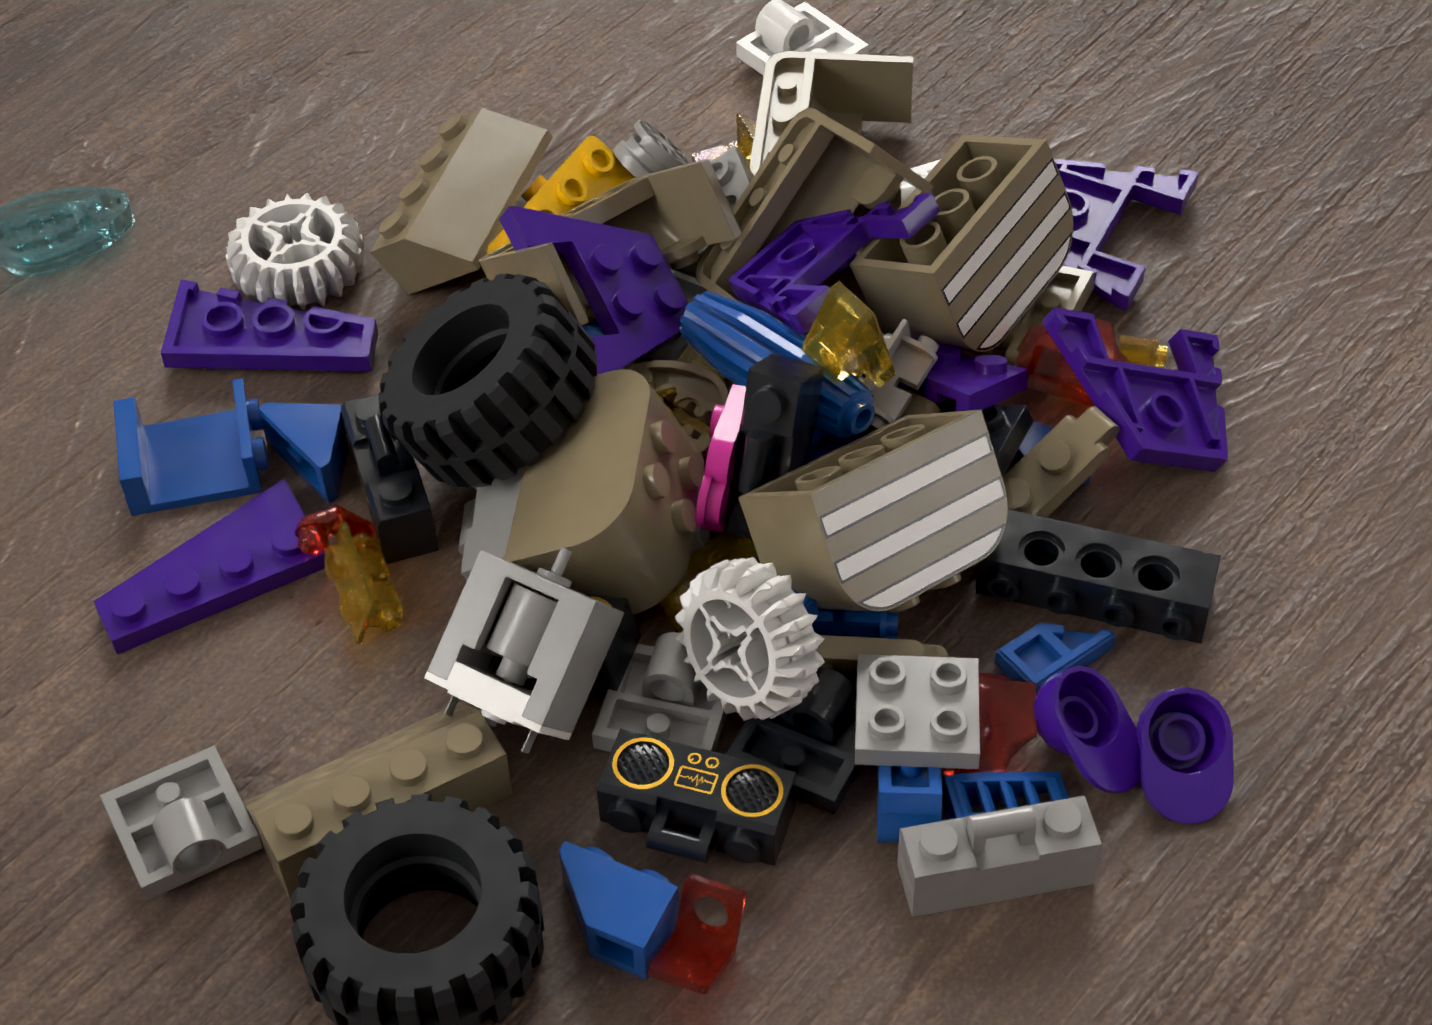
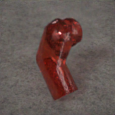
M334 505L302 517L294 533L298 538V547L302 552L308 555H318L319 549L322 551L327 550L329 546L328 538L335 535L357 546H365L373 537L374 525L371 521L342 506Z

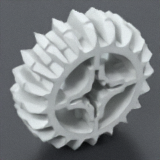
M308 193L304 194L300 199H292L287 194L285 200L276 203L267 198L266 207L262 209L250 207L249 217L236 219V229L228 233L229 241L226 247L228 253L226 254V260L232 280L237 285L238 290H242L246 294L247 299L251 301L258 300L261 303H265L268 297L288 301L289 307L291 305H299L303 311L307 304L313 302L324 306L327 296L342 297L344 286L355 285V276L362 271L364 243L362 234L359 233L358 223L354 220L353 214H347L342 203L332 205L327 196L313 201Z
M754 557L733 559L731 561L724 560L711 566L710 569L699 573L694 580L690 581V588H688L687 592L680 596L683 609L675 616L677 622L684 628L676 640L686 647L688 655L683 662L690 663L694 668L696 675L693 682L703 683L707 687L708 701L721 699L725 714L737 712L744 721L751 718H760L761 720L768 717L774 718L802 703V699L807 697L808 692L819 682L816 672L825 662L816 651L824 638L815 633L812 627V623L818 615L808 614L803 605L806 593H794L791 589V575L777 576L772 562L761 564Z

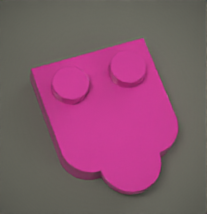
M733 384L725 405L716 404L713 410L709 437L712 439L707 454L705 472L698 495L695 523L701 526V529L725 533L726 531L725 523L745 398V386Z

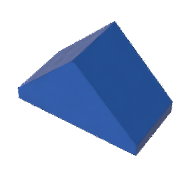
M266 402L258 407L267 444L328 504L336 500L349 448L341 412L342 405Z

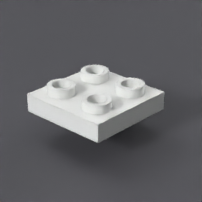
M772 0L760 11L756 20L755 31L736 42V54L740 60L764 75L767 60L780 52L799 51L868 55V44L806 2L793 8L783 0Z

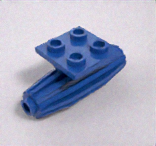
M706 291L702 295H696L694 300L685 307L686 311L684 315H681V327H679L680 333L683 335L682 337L721 375L736 385L746 387L749 368L772 353L825 367L812 445L827 433L838 438L848 439L850 435L864 432L871 424L875 414V408L872 405L874 402V395L871 394L872 391L825 348L765 311L713 292Z

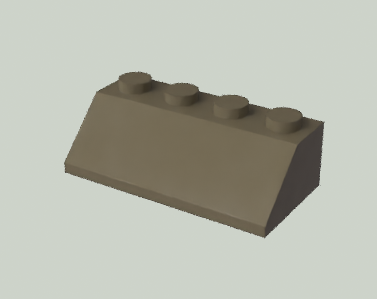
M484 108L464 116L460 113L454 114L438 129L440 137L434 147L421 157L419 161L420 170L415 178L401 190L399 194L400 203L394 213L390 214L379 226L378 231L381 234L370 251L374 258L408 295L479 270L481 266L479 259L487 254L488 245L497 237L503 227L499 220L509 206H515L553 138L548 130Z
M457 703L452 716L445 715L446 709L243 802L259 834L262 847L290 901L292 893L297 888H300L297 875L304 861L309 857L318 858L315 845L329 831L337 835L344 829L342 820L359 810L363 815L377 810L376 802L394 798L395 804L410 802L411 795L431 794L433 802L444 803L446 796L466 800L469 811L474 812L477 807L486 808L513 795L507 754L480 710L463 703Z

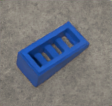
M1060 771L961 773L943 776L942 804L947 820L981 814L972 813L971 806L980 804L982 812L987 813L996 811L993 804L995 801L1002 800L1005 809L1018 807L1015 799L1025 796L1027 805L1040 803L1037 795L1040 793L1049 792L1051 801L1067 799L1068 795Z

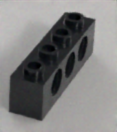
M1008 510L1005 530L999 544L988 557L978 562L975 593L991 596L999 601H1013L1048 609L1057 614H1071L1102 621L1115 627H1129L1160 634L1173 640H1187L1202 644L1221 555Z

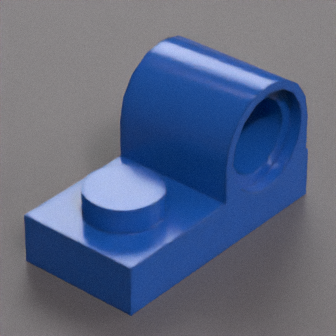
M878 766L877 843H899V828L941 821V768Z

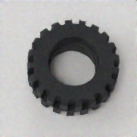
M498 274L494 280L483 278L472 282L471 288L465 291L459 289L447 296L448 301L438 308L434 306L423 316L425 319L417 328L412 327L404 336V344L399 350H394L388 361L389 371L382 375L379 407L380 415L383 417V424L431 476L439 482H445L447 485L469 488V486L492 485L494 479L505 481L517 475V470L526 464L531 467L543 458L542 453L552 444L556 447L566 436L564 431L571 423H577L584 412V400L590 399L595 387L594 377L597 376V354L595 353V344L592 338L545 283L539 282L537 278L520 274Z
M431 794L411 795L410 802L395 804L394 798L376 802L377 810L363 815L359 810L342 820L343 830L337 835L329 831L315 845L318 858L309 857L304 861L297 875L300 888H297L292 893L290 913L294 923L291 930L309 988L315 1000L322 1002L326 1016L336 1025H481V1023L489 1018L494 1023H499L513 1010L512 994L520 998L527 993L534 981L532 968L541 963L544 950L542 932L545 929L536 871L531 856L524 853L522 840L511 827L503 826L500 828L499 817L483 807H477L474 812H471L466 800L446 796L444 803L433 802ZM424 890L446 891L467 899L477 907L471 921L457 936L447 943L428 951L393 953L374 947L362 939L369 922L384 906L412 892Z

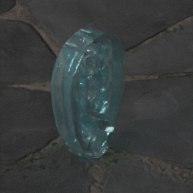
M69 187L25 195L6 203L0 208V266L14 274L39 276L72 266L97 254L113 244L133 226L135 219L129 197L125 192L118 189ZM41 231H42V233H40V234L32 235L33 233L41 232Z

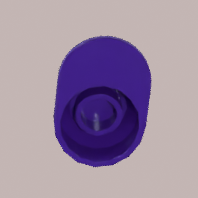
M1081 665L1067 668L1051 676L1040 687L1033 703V721L1038 734L1048 746L1057 752L1071 755L1082 775L1101 791L1118 794L1132 789L1141 779L1140 749L1136 735V726L1118 693L1104 676L1092 668Z
M1181 687L1161 692L1147 702L1138 717L1136 735L1140 749L1142 788L1150 805L1166 819L1182 824L1201 823L1216 816L1227 804L1232 794L1234 785L1233 733L1229 716L1220 702L1203 690Z

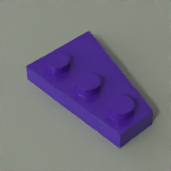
M938 345L939 348L936 351L938 360L920 386L924 387V397L935 403L944 402L945 398L956 400V412L984 410L1027 390L1028 369L1008 365V360L1002 356L981 355L972 357L961 354V348ZM899 382L898 384L899 386L904 388H912L902 382Z

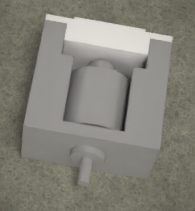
M562 547L551 571L539 567L537 573L480 550L424 677L448 689L447 693L452 695L444 712L445 715L452 716L459 699L482 709V716L486 717L488 725L496 727L497 722L505 725L507 721L531 729L521 750L524 753L530 752L537 733L565 740L570 739L625 613L570 588L572 581L561 576L572 551ZM494 655L502 658L496 674L488 671ZM528 675L537 679L533 691L522 687Z

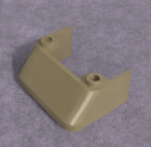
M785 51L771 56L767 60L764 69L750 160V182L790 121L806 108L818 110L859 135L862 132L863 121L911 123L914 57ZM902 183L897 195L890 202L893 210L901 206ZM859 204L853 215H856V217L865 216L872 209Z
M806 108L790 121L732 209L743 236L735 240L708 245L697 264L696 280L709 292L749 305L736 297L728 279L796 220L848 209L853 214L859 204L873 209L879 203L891 202L897 195L903 180L924 193H930L934 186L873 142L818 110Z
M709 158L633 178L560 215L653 235L672 270L681 269L699 260L698 250L707 245L731 241L743 236ZM511 242L479 259L487 279L494 280L496 275L506 273L537 278L539 282L545 283L581 326L589 322L585 314L587 311L585 305L589 303L565 256L557 253L552 242L514 250Z

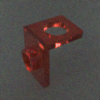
M689 874L684 880L675 931L649 964L648 975L702 995L708 994L736 954L747 899L746 893L729 885L696 874ZM710 896L719 900L727 910V922L721 926H710L704 923L695 911L696 899Z

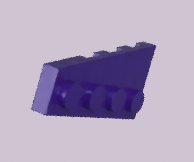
M181 279L164 338L161 356L165 368L371 371L378 339L376 319L318 307H312L308 312L291 309L288 301L268 297L265 303L242 299L240 291L221 287L217 293L199 290L197 282Z
M283 479L93 602L118 655L328 568L329 563L324 548L286 480Z

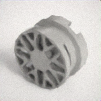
M639 119L633 126L637 134L633 133L628 140L622 139L613 149L617 159L635 177L690 163L684 153L668 137L642 119Z

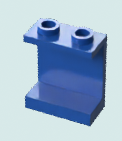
M243 378L232 380L236 410L144 426L135 397L113 401L119 481L131 516L262 493L259 470L269 469L264 438H255L254 432L263 430L258 411L260 404L258 398L248 399Z

